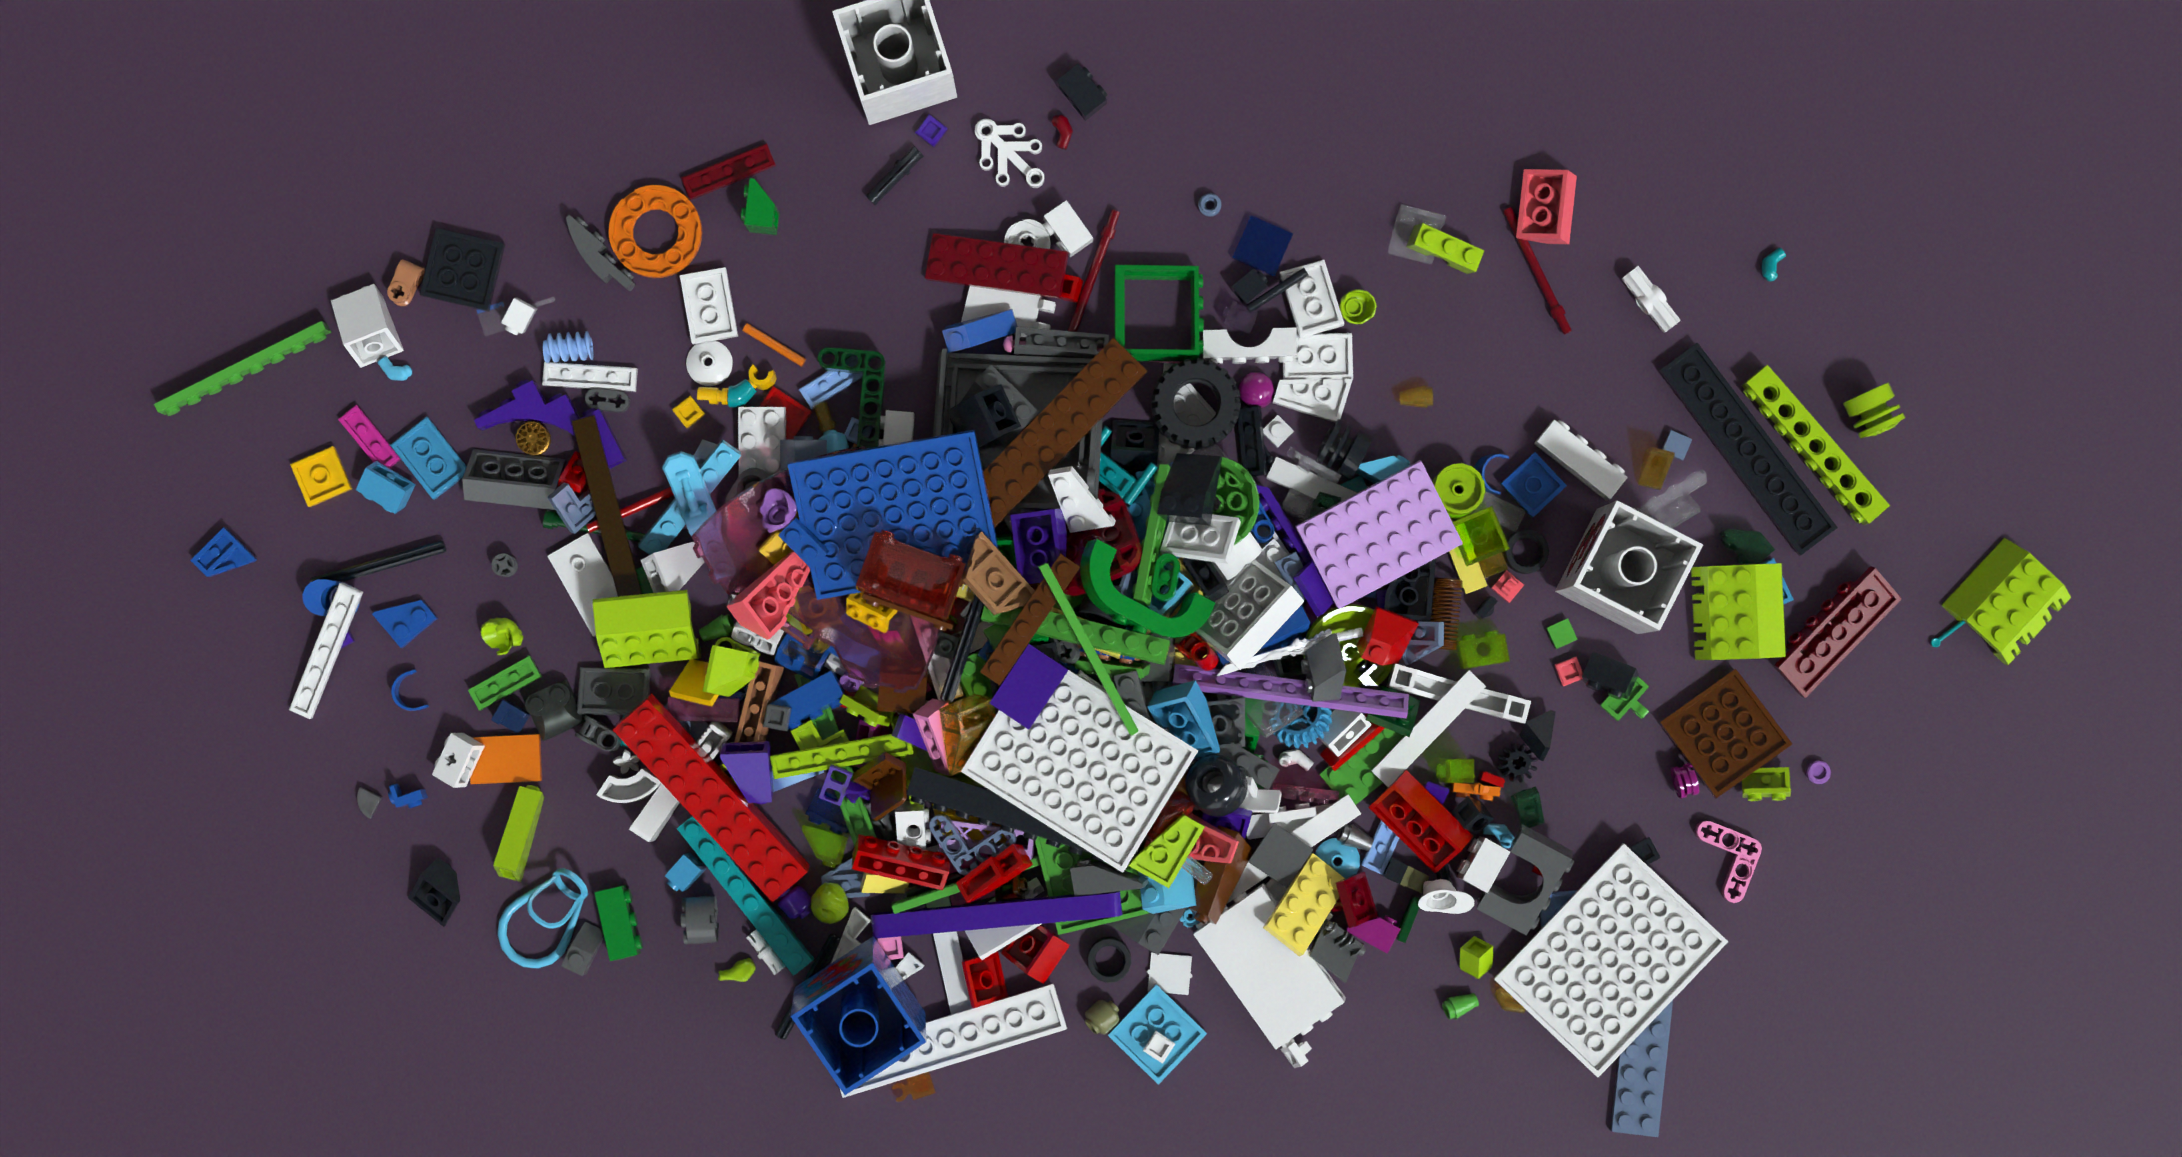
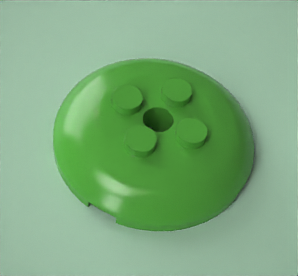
M1222 457L1215 499L1218 498L1221 504L1218 509L1213 508V515L1239 518L1241 523L1234 543L1236 545L1249 534L1256 522L1259 512V494L1250 473L1236 461Z

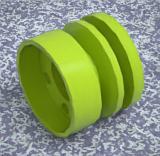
M1889 382L1843 403L1849 417L1861 415L1862 417L1861 420L1853 425L1854 428L1865 424L1867 429L1858 433L1860 439L1881 434L1905 419L1904 413L1894 417L1891 413L1900 408L1899 404L1888 406L1886 403L1895 396Z

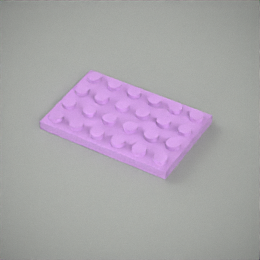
M1420 460L1295 526L1338 609L1463 544Z

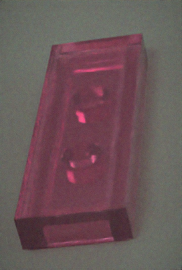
M669 696L668 711L677 721L739 722V698H717L711 707Z

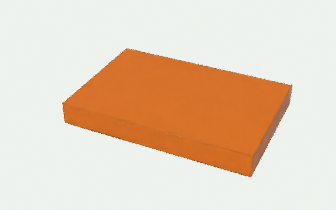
M540 734L471 737L485 745L470 777L471 784L542 781Z

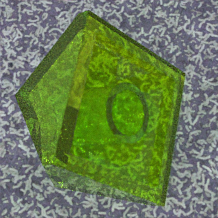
M1493 506L1452 522L1463 542L1458 547L1466 567L1510 549Z

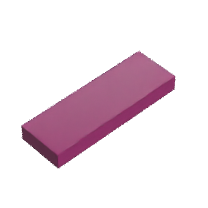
M355 405L338 419L373 462L378 461L390 469L401 460L358 405Z

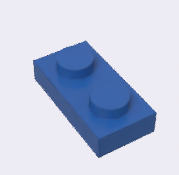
M797 518L778 535L811 569L829 552Z

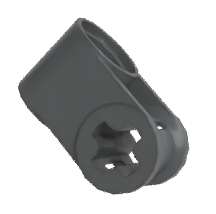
M585 715V722L582 728L575 734L577 738L605 751H616L621 747V739L613 729L605 726L597 719ZM609 734L615 738V742L611 747L605 744V738Z

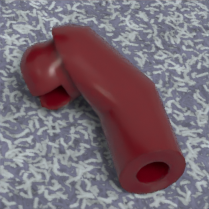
M1055 115L1052 118V125L1060 133L1056 146L1067 150L1073 129L1067 117Z

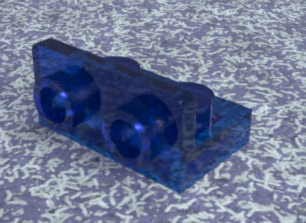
M818 788L809 808L805 812L809 816L808 820L820 826L823 822L831 826L829 830L842 836L843 832L848 834L849 830L841 807L820 799L819 795L822 789ZM825 791V796L838 800L837 796Z

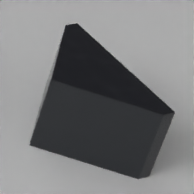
M1550 710L1527 721L1520 733V737L1541 761H1544L1550 749L1556 711Z

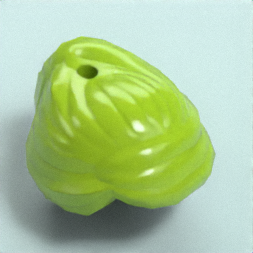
M836 883L822 884L811 897V910L814 916L821 922L828 924L836 923L842 920L848 913L847 896L844 889Z

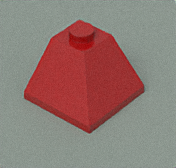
M1376 606L1363 632V637L1360 638L1356 645L1360 657L1382 666L1399 663L1419 623Z

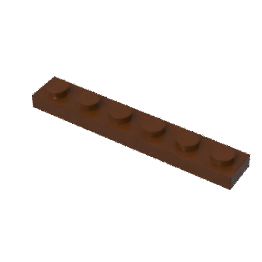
M1059 554L1051 566V570L1064 592L1080 567L1062 554ZM1044 578L980 670L982 674L998 685L1002 683L1057 602Z

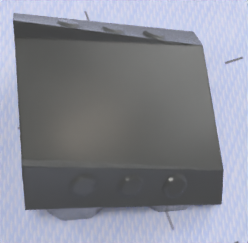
M1245 698L1207 700L1219 747H1244Z

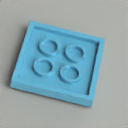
M1155 984L1112 1029L1108 1036L1159 1085L1203 1039L1207 1032ZM1155 1030L1175 1043L1163 1064L1143 1051Z

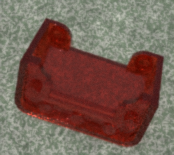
M881 530L880 533L875 532L860 572L856 589L946 621L966 563L962 562L963 558L953 554H949L948 557H940L898 542V540L894 539L895 534L885 530Z

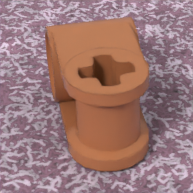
M402 259L395 270L394 277L387 290L390 300L401 307L410 304L424 277L425 268ZM402 291L404 292L403 297H402V296H398V297L396 296V293H397V292H399V293H401Z

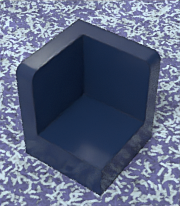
M502 700L491 720L498 725H504L515 733H520L531 715L512 702Z

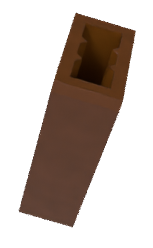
M1220 825L1218 829L1235 838L1239 843L1231 863L1205 861L1195 888L1197 906L1189 907L1195 915L1194 918L1203 924H1207V922L1217 924L1254 852L1239 832Z

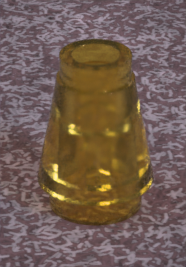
M1425 385L1400 391V405L1428 408V406H1433L1434 404L1433 387Z

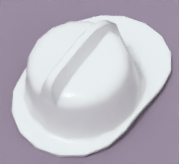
M1439 879L1424 882L1423 896L1419 899L1418 906L1424 911L1459 914L1471 910L1474 906V899L1467 893L1456 891L1450 881Z

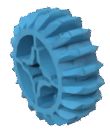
M1284 702L1272 704L1273 711L1269 712L1271 719L1269 725L1279 742H1285L1288 747L1294 744L1295 748L1299 749L1300 745L1303 744L1304 747L1308 748L1309 742L1316 744L1318 737L1324 739L1323 732H1329L1328 724L1332 723V711L1330 708ZM1317 711V717L1315 721L1312 723L1311 720L1315 716L1314 713ZM1289 713L1290 716H1289V718L1286 720L1287 723L1284 725L1285 717H1286V715Z

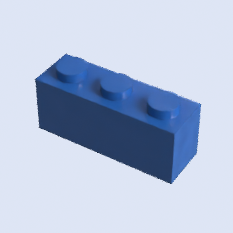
M829 671L770 704L792 708L788 729L792 731L803 725L802 722L806 719L814 720L824 714L823 710L829 707L835 709L842 704L839 702L843 694H847L841 686L836 672Z

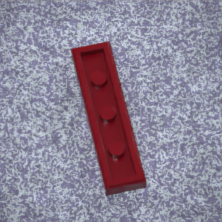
M766 143L684 176L681 179L689 199L693 200L775 167L776 164Z

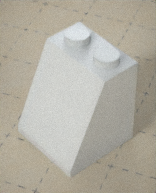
M375 284L362 287L357 291L331 300L343 345L360 368L377 362L386 356L389 357L404 351L383 295Z

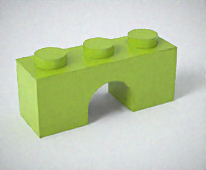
M1424 223L1414 226L1406 245L1407 248L1425 256L1431 255L1448 262V266L1466 274L1477 271L1484 250Z

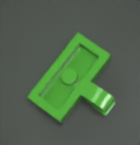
M1638 677L1628 699L1621 697L1618 700L1608 696L1601 703L1600 707L1616 721H1619L1629 709L1642 719L1649 711L1637 700L1649 686Z

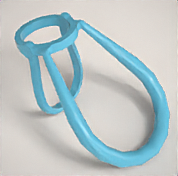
M557 869L549 880L518 897L505 908L499 919L497 936L501 949L511 961L522 967L542 968L553 964L564 955L571 941L583 900L589 894L582 879L568 869ZM560 875L570 878L579 887L581 894L570 890L563 883ZM554 882L566 896L576 901L561 921L548 923L534 913L532 900ZM526 902L529 915L543 927H560L571 917L557 948L548 956L540 959H530L519 955L511 947L507 937V925L512 914Z

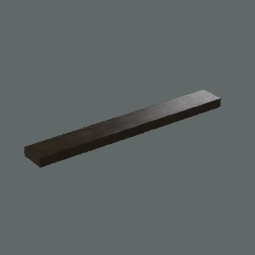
M593 415L574 420L572 425L617 595L619 597L642 594L596 416Z

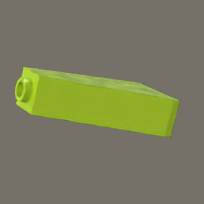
M527 785L526 787L519 786L493 864L500 877L518 882L522 881L544 801V795L538 787Z

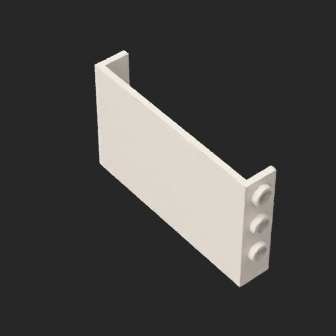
M1263 883L1249 894H1246L1244 891L1233 899L1235 903L1230 907L1226 905L1216 925L1207 922V924L1198 923L1196 925L1197 930L1193 935L1273 1047L1278 1049L1282 1046L1284 1049L1295 1041L1293 1038L1301 1033L1303 1036L1314 1028L1312 1024L1318 1020L1322 1023L1333 1015L1331 1011L1342 1005L1346 997L1327 970L1309 956L1312 950L1309 946L1302 956H1298L1263 928L1278 905L1274 896Z

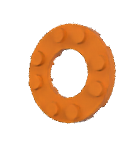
M662 185L643 186L635 189L634 192L624 199L622 198L615 207L609 222V240L613 252L619 261L630 271L643 277L664 278L682 271L695 258L702 241V224L694 205L679 191ZM650 210H662L669 213L678 225L676 243L671 249L662 254L644 252L637 246L634 239L633 229L636 221L642 214Z

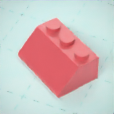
M1524 169L1516 238L1545 244H1569L1576 175L1569 170Z

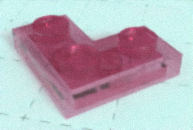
M1274 783L1273 790H1280L1282 798L1295 800L1297 795L1300 796V801L1313 802L1315 798L1314 802L1328 804L1329 800L1338 801L1339 791L1281 783Z

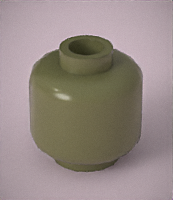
M1098 1000L1085 1012L1086 1020L1084 1022L1094 1034L1100 1033L1105 1035L1118 1024L1119 1016L1117 1012H1119V1009L1112 1001Z

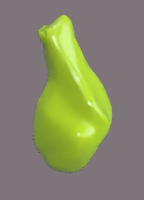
M751 958L737 961L731 969L719 971L718 980L748 981L755 971V963Z

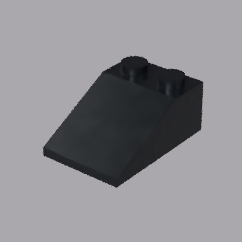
M1177 453L1161 491L1157 514L1166 522L1211 525L1222 457Z

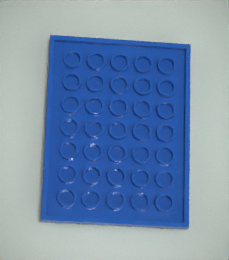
M975 430L788 462L787 464L799 520L829 550L812 569L810 568L817 600L861 593L865 590L872 591L883 562L882 555L878 554L882 541L964 571L975 537L981 531L999 550ZM897 560L895 563H892L884 588L900 585L906 568L904 567L905 563ZM920 568L914 571L910 584L925 582L928 577L927 571Z

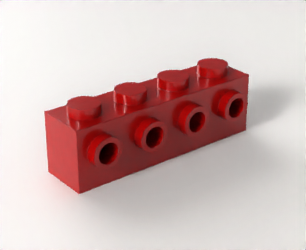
M858 835L852 855L853 870L939 890L944 889L949 875L950 859L942 852L928 851L917 846L911 847L895 841L877 839L873 836Z

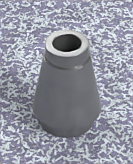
M1351 823L1341 827L1337 835V840L1342 845L1366 851L1370 850L1374 841L1372 837Z

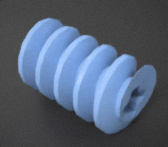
M585 331L584 338H581L579 332H576L573 339L569 332L566 333L565 339H562L561 334L557 333L556 340H553L551 333H548L547 340L543 341L544 360L546 363H549L552 357L554 362H559L561 356L564 362H567L569 357H571L572 361H577L580 356L581 360L585 361L588 355L593 360V342L589 332Z

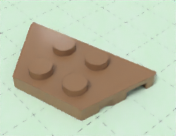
M982 531L976 535L962 580L993 615L1024 607L1035 590Z

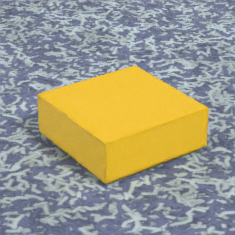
M691 396L672 409L686 428H689L705 415Z

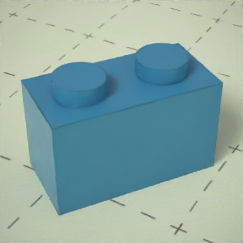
M375 461L365 468L356 491L360 492L366 499L380 504L386 511L396 514L406 507L416 484Z
M691 853L683 854L665 875L669 879L667 884L675 891L681 890L683 892L694 884L707 867Z

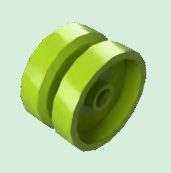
M1463 463L1452 464L1444 468L1432 480L1450 518H1462L1470 514L1483 501L1485 483L1481 474L1472 466Z

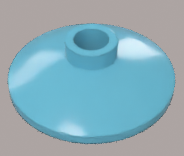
M1337 838L1324 841L1315 852L1316 856L1344 878L1357 874L1359 870L1360 855L1357 848L1342 845ZM1336 857L1342 859V864L1339 866H1335L1333 863Z

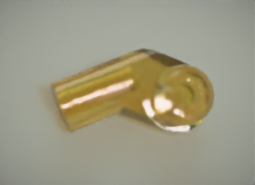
M1503 987L1496 990L1495 998L1503 1010L1525 1013V1008L1518 1001L1513 1000L1512 996Z

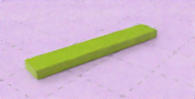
M892 734L771 755L770 759L774 779L828 770L831 764L837 767L867 763L884 752L894 757L912 755L914 751L911 744L893 737Z

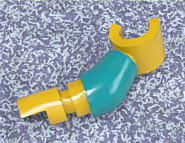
M752 365L749 369L750 379L748 381L744 379L735 386L722 388V390L714 387H698L697 400H709V404H719V402H722V405H728L730 408L744 406L757 392L756 388L768 390L773 387L777 379L774 370L768 371V376L765 379L758 380L756 379L758 370Z

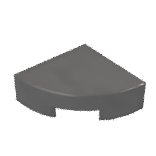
M360 787L357 794L358 806L366 817L372 819L382 797Z

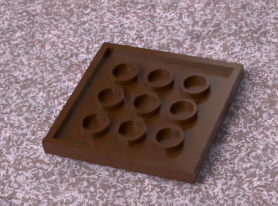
M1734 669L1659 723L1688 763L1692 764V768L1715 799L1792 745V742L1737 669Z

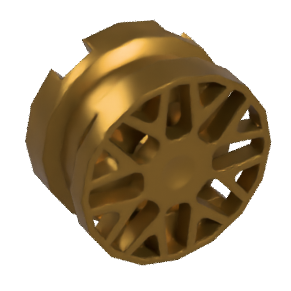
M527 422L517 430L516 443L527 454L533 456L541 455L550 447L551 435L548 429L540 423Z

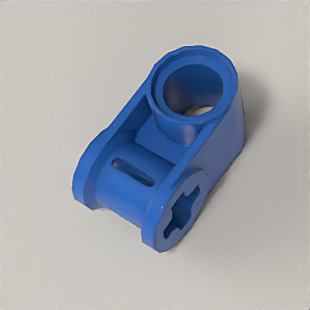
M1259 501L1258 516L1250 533L1258 543L1264 544L1271 540L1274 534V526ZM1260 526L1267 527L1269 536H1259L1257 528Z

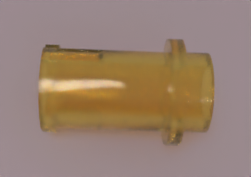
M828 403L815 405L813 409L820 425L818 429L822 433L828 430H835L836 422L832 420Z

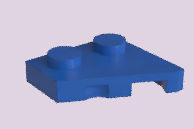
M424 600L372 613L400 648H404L438 619Z

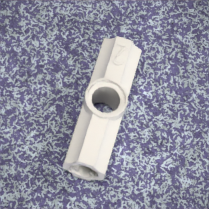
M1639 266L1622 278L1628 289L1636 297L1637 305L1645 314L1651 316L1663 333L1681 321L1666 302L1667 299L1662 290L1657 285L1651 283Z

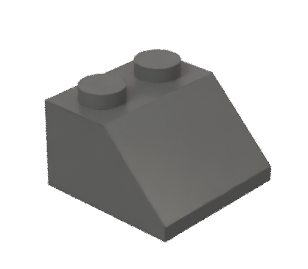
M1337 633L1329 635L1307 649L1304 660H1301L1302 674H1306L1307 678L1305 680L1306 691L1311 694L1312 702L1340 700L1346 668Z

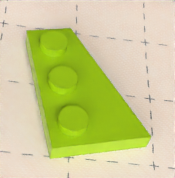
M1182 814L1135 856L1128 866L1170 888L1205 826Z

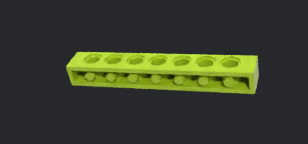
M1768 365L1762 367L1741 385L1745 389L1743 392L1746 397L1751 401L1755 400L1760 406V413L1765 418H1770L1775 423V430L1781 436L1785 435L1790 441V447L1797 454L1801 453L1806 459L1804 462L1807 467L1812 471H1816L1821 476V483L1826 488H1831L1835 492V498L1842 506L1846 505L1851 511L1850 515L1855 522L1862 525L1870 524L1890 506ZM1765 388L1772 391L1773 397L1771 400L1764 397L1763 391ZM1780 406H1784L1788 410L1787 417H1782L1779 414ZM1795 423L1803 427L1802 435L1795 433ZM1810 441H1815L1818 444V451L1816 453L1810 450ZM1826 458L1832 460L1834 464L1832 470H1828L1825 467L1824 462ZM1841 476H1845L1848 479L1849 485L1847 488L1841 486ZM1857 493L1861 494L1864 498L1862 506L1858 505L1855 501Z

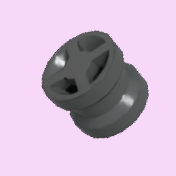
M502 553L495 556L492 560V569L499 576L511 577L518 570V562L512 555Z

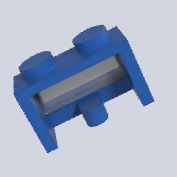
M790 628L778 647L774 662L813 681L818 678L826 660L830 656V652L825 649L827 646L825 643L816 641L806 635L802 636L798 631Z

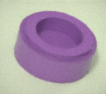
M1813 761L1808 764L1806 777L1810 782L1823 784L1830 778L1831 770L1827 763Z

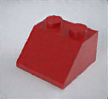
M1041 924L1006 945L1001 954L1027 975L1044 984L1070 945Z

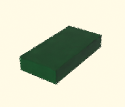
M1411 896L1398 927L1400 931L1396 939L1403 943H1406L1420 908L1418 906L1420 898L1416 896Z

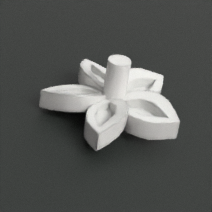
M624 750L622 756L613 759V763L621 766V773L624 774L628 772L629 767L632 770L639 771V766L636 762L640 759L636 755L631 756L629 751Z

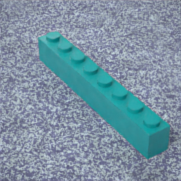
M693 816L677 828L793 976L814 960L811 953L756 884Z

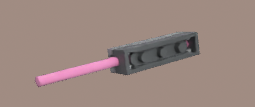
M1016 327L1015 340H1013V335L1006 337L1003 347L1008 353H1011L1013 350L1015 356L1093 359L1108 344L1109 335ZM1150 361V362H1162V363H1173V364L1177 363V364H1179V363H1181V362H1183V361Z

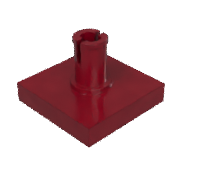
M1365 871L1336 882L1339 898L1331 911L1344 910L1349 928L1359 926L1378 917Z

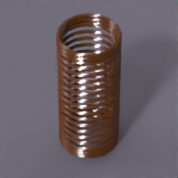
M1434 578L1433 597L1436 598H1432V601L1435 602H1432L1434 606H1432L1433 610H1431V622L1460 621L1459 619L1444 618L1460 617L1459 615L1438 612L1460 613V611L1439 608L1460 609V607L1441 604L1461 605L1459 602L1442 600L1461 601L1460 598L1443 596L1461 597V594L1444 592L1461 593L1462 590L1439 587L1463 588L1462 580ZM1444 622V625L1458 626L1459 623ZM1444 626V629H1459L1458 627ZM1444 630V633L1458 634L1456 631ZM1444 634V637L1447 638H1458V636ZM1444 638V646L1438 649L1457 650L1458 644L1454 642L1458 641Z

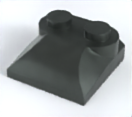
M568 680L553 684L524 698L526 710L531 715L543 741L585 722L584 716L577 713L578 702Z

